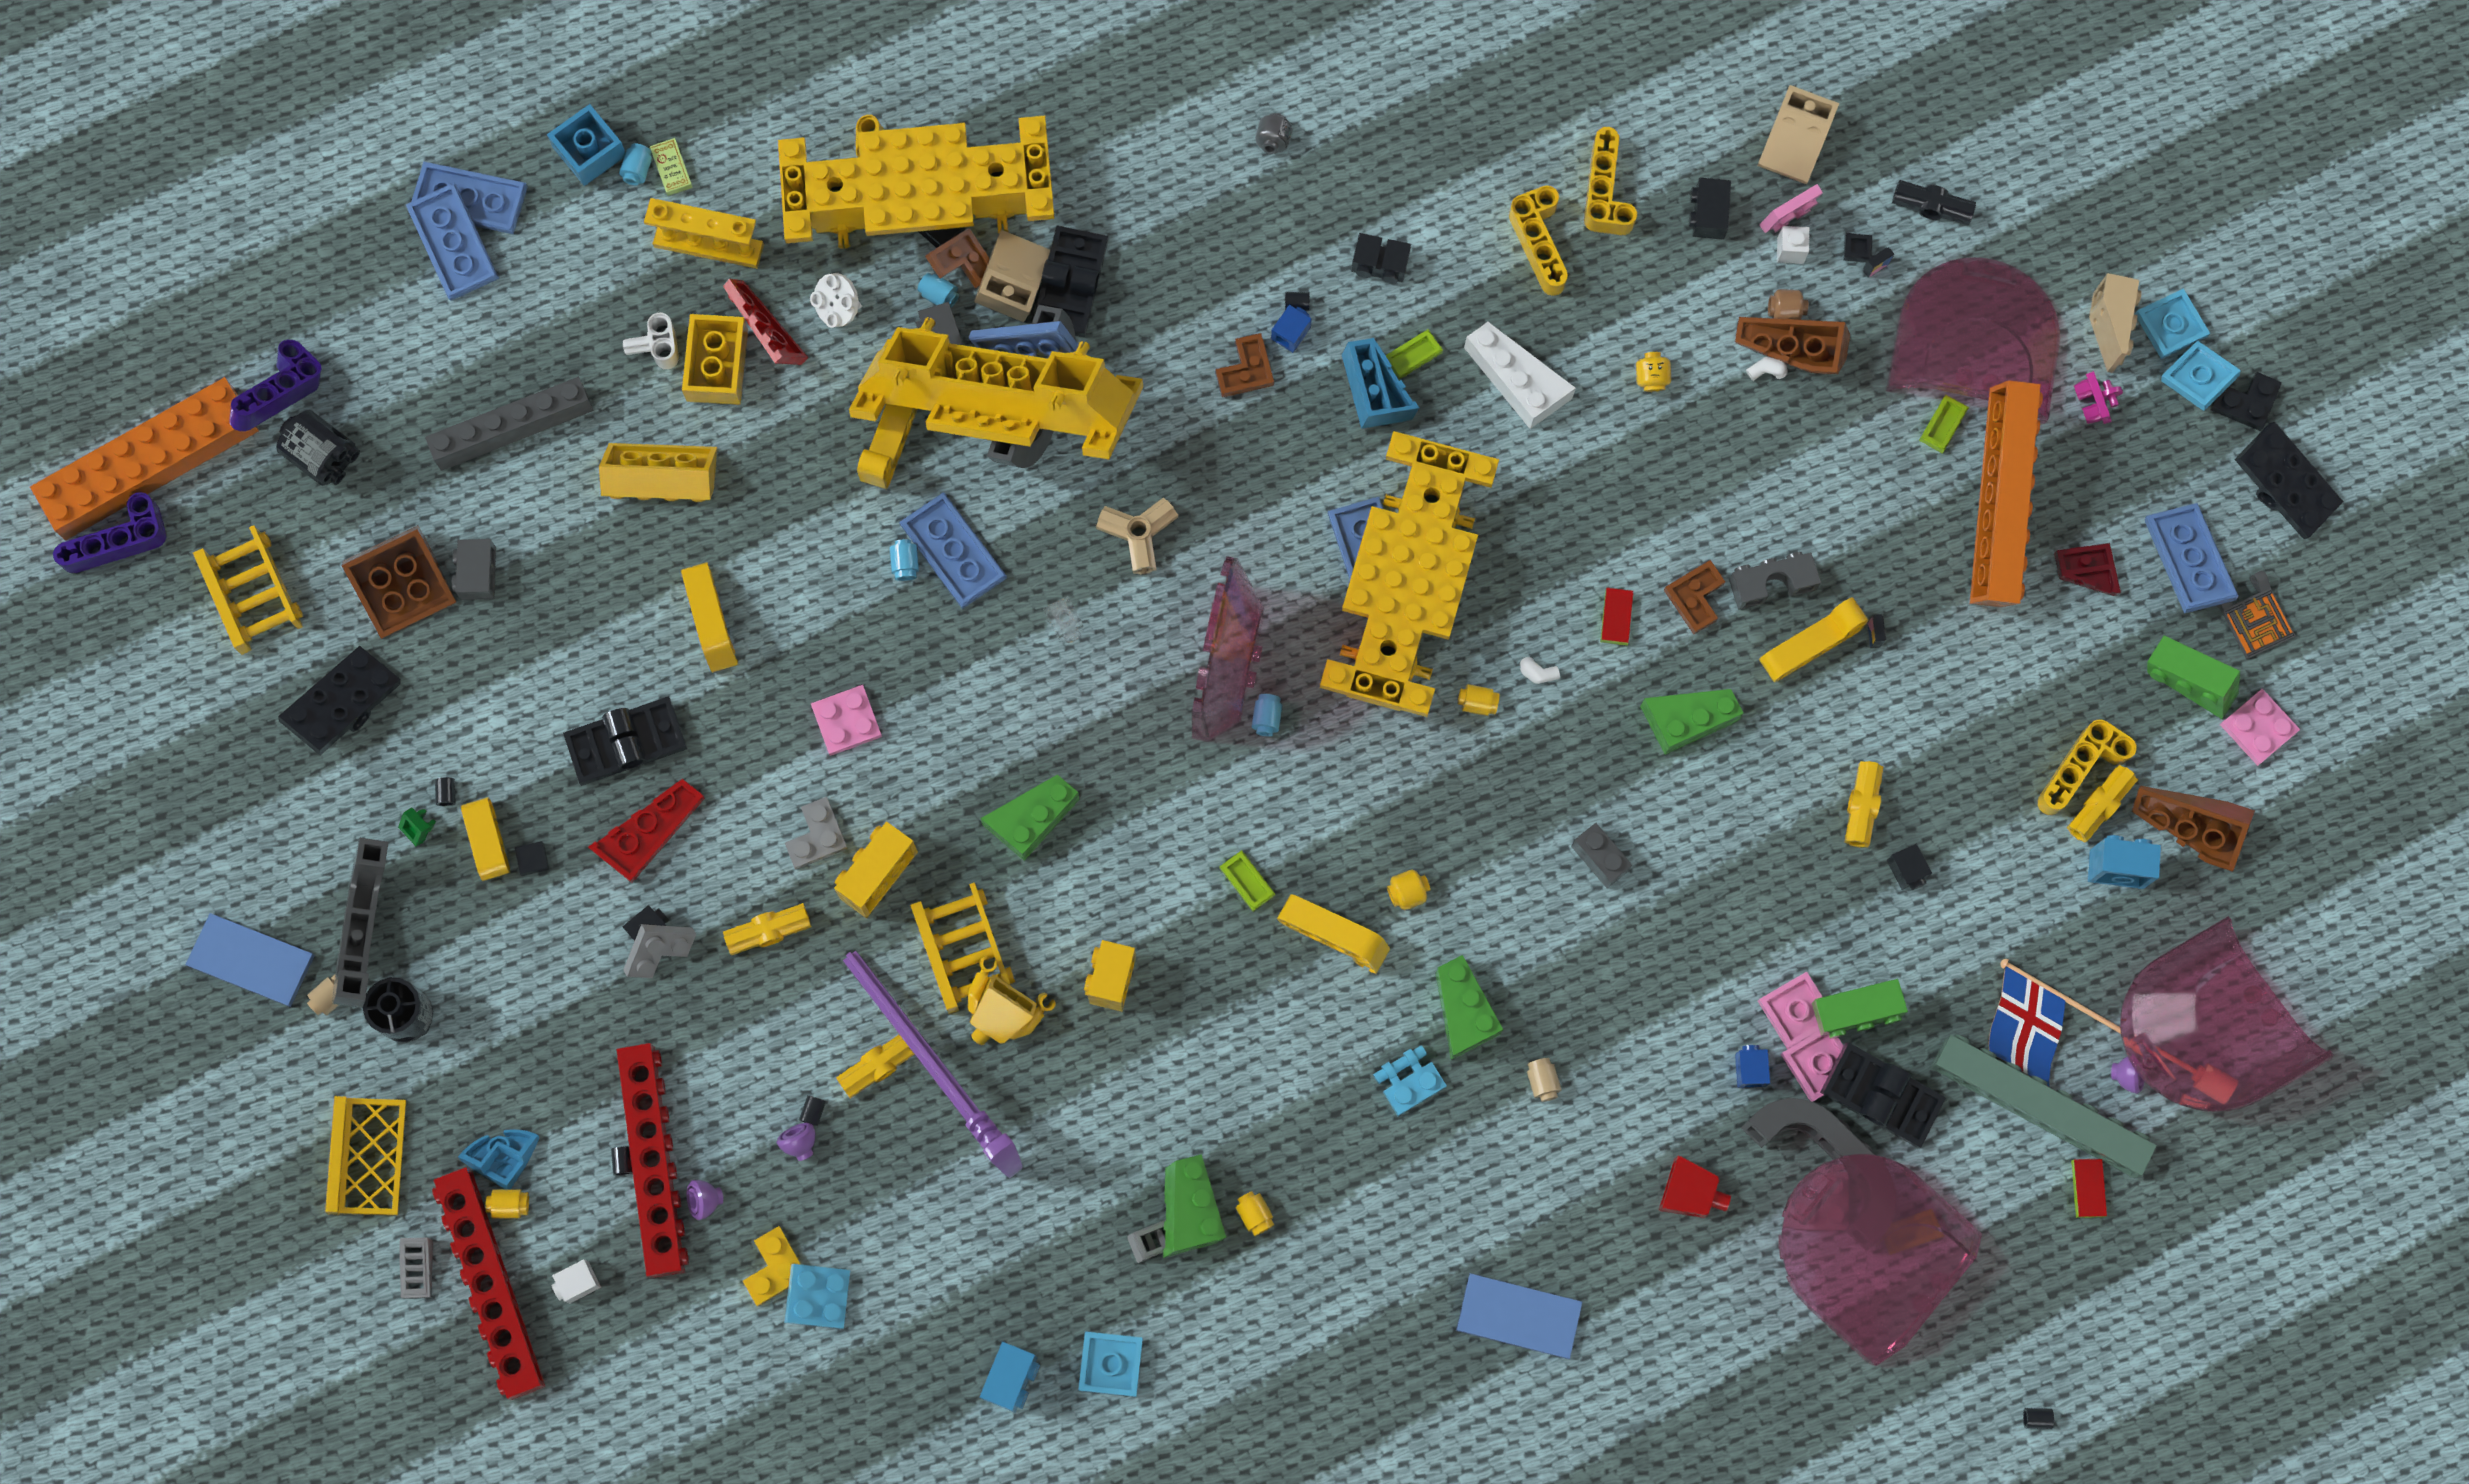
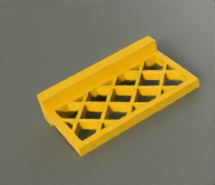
M334 1096L325 1212L328 1215H398L406 1100ZM353 1105H366L373 1114L359 1125L352 1117ZM371 1106H381V1107L378 1108V1109L375 1111ZM387 1106H400L399 1118L390 1126L379 1115ZM377 1117L386 1129L373 1140L363 1127ZM353 1122L357 1126V1128L351 1132ZM397 1124H398V1134H396L395 1131L393 1130V1128H394ZM361 1131L371 1142L357 1153L350 1146V1140L357 1132ZM390 1131L397 1139V1146L386 1154L377 1142ZM374 1145L383 1154L384 1158L371 1168L361 1156ZM351 1151L355 1156L349 1161V1152ZM394 1153H396L395 1162L390 1158ZM359 1159L369 1171L355 1182L348 1175V1167ZM388 1160L395 1167V1175L384 1183L374 1171ZM372 1174L382 1186L368 1197L358 1185ZM347 1179L353 1184V1185H352L351 1187H349L348 1189H347ZM394 1181V1188L392 1191L388 1186ZM355 1188L366 1198L357 1208L345 1207L346 1196ZM386 1189L393 1196L392 1209L379 1208L372 1200ZM368 1203H370L374 1208H364V1207H365Z

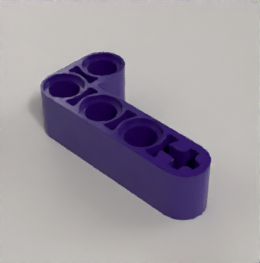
M292 339L282 341L278 346L276 362L279 372L232 400L229 417L232 428L238 431L251 430L319 388L321 364L298 341Z
M139 492L133 494L127 502L130 522L60 543L53 551L55 562L69 573H78L162 546L166 540V530L159 506L146 493ZM148 504V508L144 512L139 513L140 508ZM155 529L152 536L146 537L149 530ZM128 537L127 542L124 545L119 546L120 541L123 538ZM101 545L100 551L92 554L93 549Z

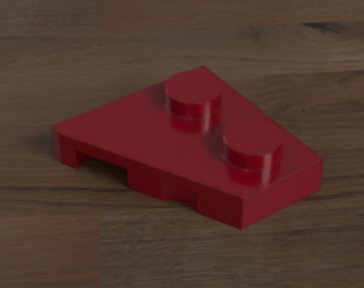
M2110 543L2056 550L2054 553L2060 580L2112 596H2118L2121 593Z

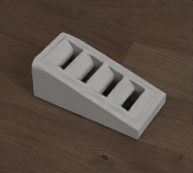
M1164 1221L1127 1236L1138 1263L1163 1253L1165 1237L1161 1228H1164ZM1150 1233H1155L1160 1245L1159 1248L1155 1247ZM1142 1236L1145 1240L1149 1252H1146L1145 1247L1141 1240Z
M400 1238L401 1298H431L433 1239ZM422 1247V1253H410V1248ZM423 1259V1265H409V1260ZM423 1271V1277H409V1272ZM409 1283H423L424 1289H408Z

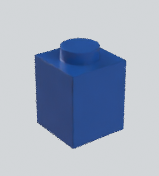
M1289 305L1272 328L1271 340L1294 353L1311 329L1312 318L1302 308H1294Z
M1759 1045L1742 1046V1050L1735 1054L1737 1088L1768 1086L1770 1084L1768 1049L1760 1050Z

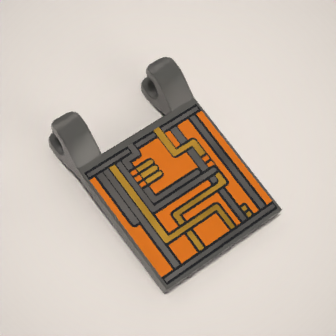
M2259 571L2250 577V581L2258 591V594L2232 605V602L2216 605L2224 615L2246 659L2295 637L2270 588L2268 576L2264 571Z

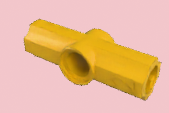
M1860 761L1858 764L1855 786L1851 791L1847 808L1849 820L1844 843L1859 848H1868L1870 846L1874 819L1877 818L1880 809L1881 795H1879L1884 768V766L1876 762Z
M2117 766L2106 778V781L2091 793L2083 803L2084 807L2066 827L2070 834L2084 843L2087 842L2098 830L2099 826L2115 813L2121 805L2120 801L2138 781L2135 773L2127 767Z
M802 903L777 913L766 912L757 915L749 923L723 931V935L732 956L757 946L767 947L779 943L785 936L806 930L812 926L805 905Z
M897 1035L883 1046L878 1045L866 1052L860 1058L861 1061L837 1076L836 1079L851 1099L872 1083H878L897 1070V1066L915 1054L902 1037Z

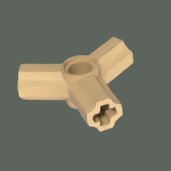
M1164 497L1140 516L1134 517L1105 506L1099 516L1096 529L1127 540L1133 574H1148L1156 570L1152 537L1177 519L1178 514ZM1140 527L1145 529L1146 532L1142 536H1135L1132 534V531Z

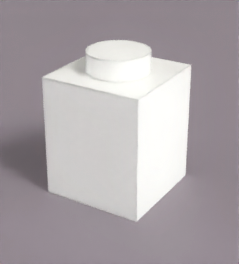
M1782 226L1777 238V263L1804 264L1809 253V227Z
M584 1259L552 1275L555 1281L552 1284V1288L558 1300L563 1299L564 1302L569 1304L601 1288L589 1261Z

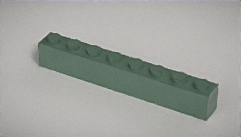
M1950 1035L1944 1039L1930 1069L2093 1157L2102 1159L2106 1164L2134 1179L2143 1175L2157 1146L2149 1142L2150 1138L2147 1135L2138 1131L2133 1133L2123 1128L2124 1123L2112 1117L2107 1119L2099 1115V1111L2095 1107L2086 1103L2081 1105L2073 1101V1096L2059 1089L2055 1091L2047 1087V1082L2036 1076L2029 1077L2021 1073L2022 1069L2019 1066L2010 1062L2003 1063L1995 1059L1996 1055L1993 1052L1984 1048L1979 1050L1971 1046V1042L1961 1035Z

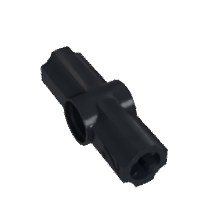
M1902 180L1898 181L1892 199L1893 204L1917 210L1924 218L1931 220L1944 218L1968 226L1976 208V202L1950 195L1948 190L1941 186L1930 185L1923 187Z

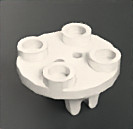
M839 273L827 274L818 281L815 291L810 296V302L815 307L820 319L830 328L848 325L853 321L857 310L862 307L858 301L857 291L853 283L846 276Z

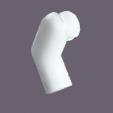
M1764 357L1746 369V372L1754 381L1764 373L1773 374L1777 379H1782L1787 375L1788 370L1786 363L1771 357Z
M1525 657L1520 662L1522 674L1535 684L1560 679L1557 666L1543 669L1531 657Z

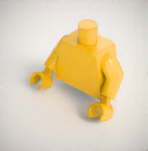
M983 956L979 962L981 971L976 973L968 991V1010L972 1014L970 1023L976 1027L975 1031L971 1034L972 1039L979 1045H985L991 1037L998 1043L1003 1044L1008 1039L1014 1040L1031 1034L1043 1019L1044 1011L1054 1009L1055 1000H1051L1044 1007L1042 1002L1047 997V993L1039 994L1036 1002H1034L992 974L989 979L988 974L996 969L997 960L994 961L992 968L986 969L983 965L986 956Z

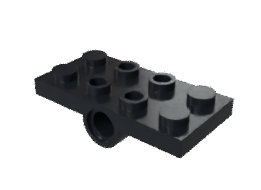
M1056 225L1049 257L1043 268L1041 290L1036 310L1038 305L1063 309L1071 319L1075 336L1085 337L1109 237Z
M2276 422L2269 423L2234 459L2258 486L2259 489L2256 491L2257 498L2268 508L2278 510L2303 539L2310 538L2344 502Z
M359 646L278 716L279 722L316 753L321 755L347 731L355 732L359 730L369 719L371 710L401 684V679Z
M669 696L630 710L628 708L612 710L604 714L601 720L563 732L581 786L687 750Z
M1845 1042L1820 1091L1823 1095L1916 1148L1922 1147L1946 1097L1911 1078V1074L1907 1071L1879 1060L1850 1042Z

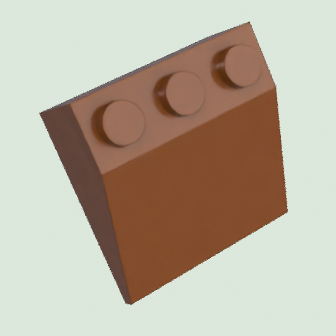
M419 525L342 562V568L381 639L456 603L455 597Z

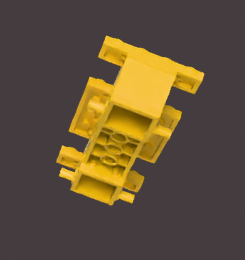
M1045 116L1018 118L1021 143L967 147L965 123L858 132L860 157L807 162L805 137L778 140L785 242L787 244L813 241V228L816 230V233L832 232L838 234V248L844 249V239L846 249L850 247L848 233L858 229H865L866 236L972 227L974 226L973 215L975 214V219H997V233L999 234L1000 230H1002V224L1004 231L1009 232L1007 218L1014 215L1027 214L1028 221L1055 219ZM996 172H1002V173H1003V174H1002L1001 176H999V177H992V176H991L992 173H996ZM833 187H842L837 192L830 191Z
M927 317L920 328L907 329L897 327L892 338L887 339L884 347L874 357L858 386L859 392L849 408L851 418L870 421L877 420L885 404L928 410L931 412L926 420L927 430L1031 447L1039 429L1087 436L1082 446L1084 456L1109 460L1143 389V379L1116 375L1115 377L1105 368L1104 359L1086 355L1090 349V345L1087 342H1084V345L1083 341L1079 342L1075 352L1062 353L1052 351L1047 359L951 344L949 335L932 331L936 322L934 319Z
M1393 431L1386 460L1411 466L1410 474L1402 499L1387 494L1384 499L1383 505L1399 509L1398 513L1371 506L1342 611L1368 618L1359 648L1343 644L1340 656L1355 659V666L1327 659L1320 688L1393 710H1402L1428 717L1435 688L1410 682L1414 676L1430 680L1433 669L1417 665V653L1423 633L1447 640L1450 638L1478 538L1477 534L1455 529L1456 525L1472 529L1475 518L1460 514L1459 504L1465 481L1492 488L1499 459ZM1434 495L1438 498V501L1429 503L1424 497ZM1385 646H1390L1395 650V654L1386 656L1381 652V649Z

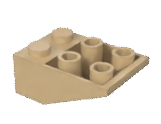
M1789 85L1757 166L1807 184L1839 103Z
M1000 230L974 302L1024 322L1030 313L1037 294L1044 264L1048 260L1050 249Z
M2107 273L2093 293L2089 319L2106 370L2113 373L2118 365L2123 364L2125 356L2131 354L2133 340L2130 339L2131 331H2134L2137 323V315H2134L2135 306H2138L2142 291L2138 290V279Z

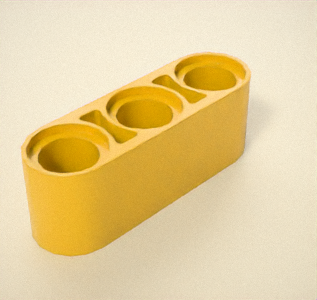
M487 797L461 805L464 823L481 880L485 881L510 873L509 862L490 798Z

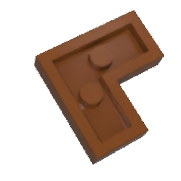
M970 228L925 256L940 279L961 266L975 289L980 286L990 260Z
M1261 333L1235 339L1240 364L1215 369L1222 398L1274 386V379Z
M1709 560L1664 588V592L1693 635L1717 621L1718 617L1704 597L1725 584V580L1712 561Z

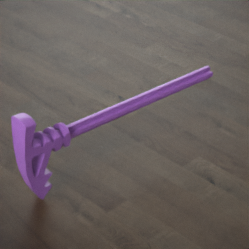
M849 952L846 955L847 958L843 960L845 965L965 1119L966 1127L983 1147L985 1155L1008 1178L1018 1173L1022 1169V1163L1015 1144L1006 1133L1002 1134L985 1111L978 1109L858 952Z

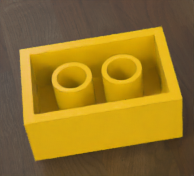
M690 314L682 392L687 402L741 405L748 327L744 317Z
M887 821L882 827L878 825L869 837L871 841L865 849L861 847L852 859L854 862L848 871L843 870L835 880L836 886L834 889L839 898L866 919L918 853L914 841Z

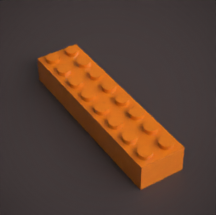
M224 377L30 486L54 531L66 541L126 507L128 499L133 494L139 492L149 494L259 432L257 426L248 431H238L230 425L231 402L238 396L234 387Z
M2008 380L1990 387L1970 604L2006 607L2020 604L2025 594V585L2022 583L2023 572L2026 571L2028 563L2027 556H2025V547L2030 539V530L2027 529L2028 518L2031 516L2033 509L2030 494L2035 485V475L2032 472L2033 463L2036 462L2038 455L2035 440L2040 431V420L2037 418L2038 409L2043 401V394L2040 392L2041 384Z

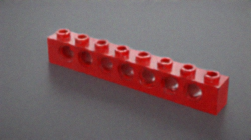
M651 1043L618 1048L616 1050L646 1276L657 1278L685 1273L684 1265H689L687 1248H682L681 1236H685L683 1219H678L677 1208L681 1207L680 1193L678 1190L674 1191L673 1180L677 1179V1169L675 1162H670L669 1151H673V1140L671 1134L666 1133L665 1123L670 1122L668 1107L667 1105L663 1106L661 1096L666 1094L663 1077L659 1078L658 1067L662 1066L660 1050H655ZM641 1069H648L649 1076L647 1080L637 1082V1072ZM644 1097H652V1106L648 1110H641L639 1106L640 1101ZM651 1124L655 1125L657 1129L656 1134L652 1138H644L643 1131L645 1127ZM652 1153H659L660 1162L658 1165L649 1167L647 1165L648 1156ZM656 1181H663V1192L656 1196L652 1195V1184ZM666 1209L668 1212L667 1220L662 1224H656L654 1219L656 1212ZM663 1238H670L672 1241L671 1249L668 1252L661 1253L658 1248L659 1242Z
M465 1167L434 1179L436 1188L432 1189L433 1196L438 1205L442 1204L445 1215H442L441 1219L446 1231H451L454 1242L450 1243L455 1258H460L463 1269L459 1270L464 1285H469L472 1294L469 1297L470 1306L474 1313L478 1312L481 1323L478 1324V1330L483 1341H488L491 1351L487 1352V1356L492 1368H497L500 1378L496 1382L502 1396L506 1395L507 1399L514 1400L546 1387L473 1170ZM463 1195L465 1197L464 1207L460 1210H455L453 1206L454 1200L458 1196ZM472 1222L475 1227L473 1234L469 1237H464L462 1233L464 1225ZM481 1249L484 1253L483 1260L479 1264L474 1265L471 1260L472 1254L476 1250ZM490 1276L493 1280L492 1288L489 1291L483 1292L481 1281L485 1277ZM499 1303L502 1307V1313L497 1319H492L490 1309L493 1305ZM504 1331H509L511 1333V1342L507 1346L502 1347L499 1343V1337ZM518 1358L521 1363L520 1370L516 1374H511L508 1370V1365L512 1359Z

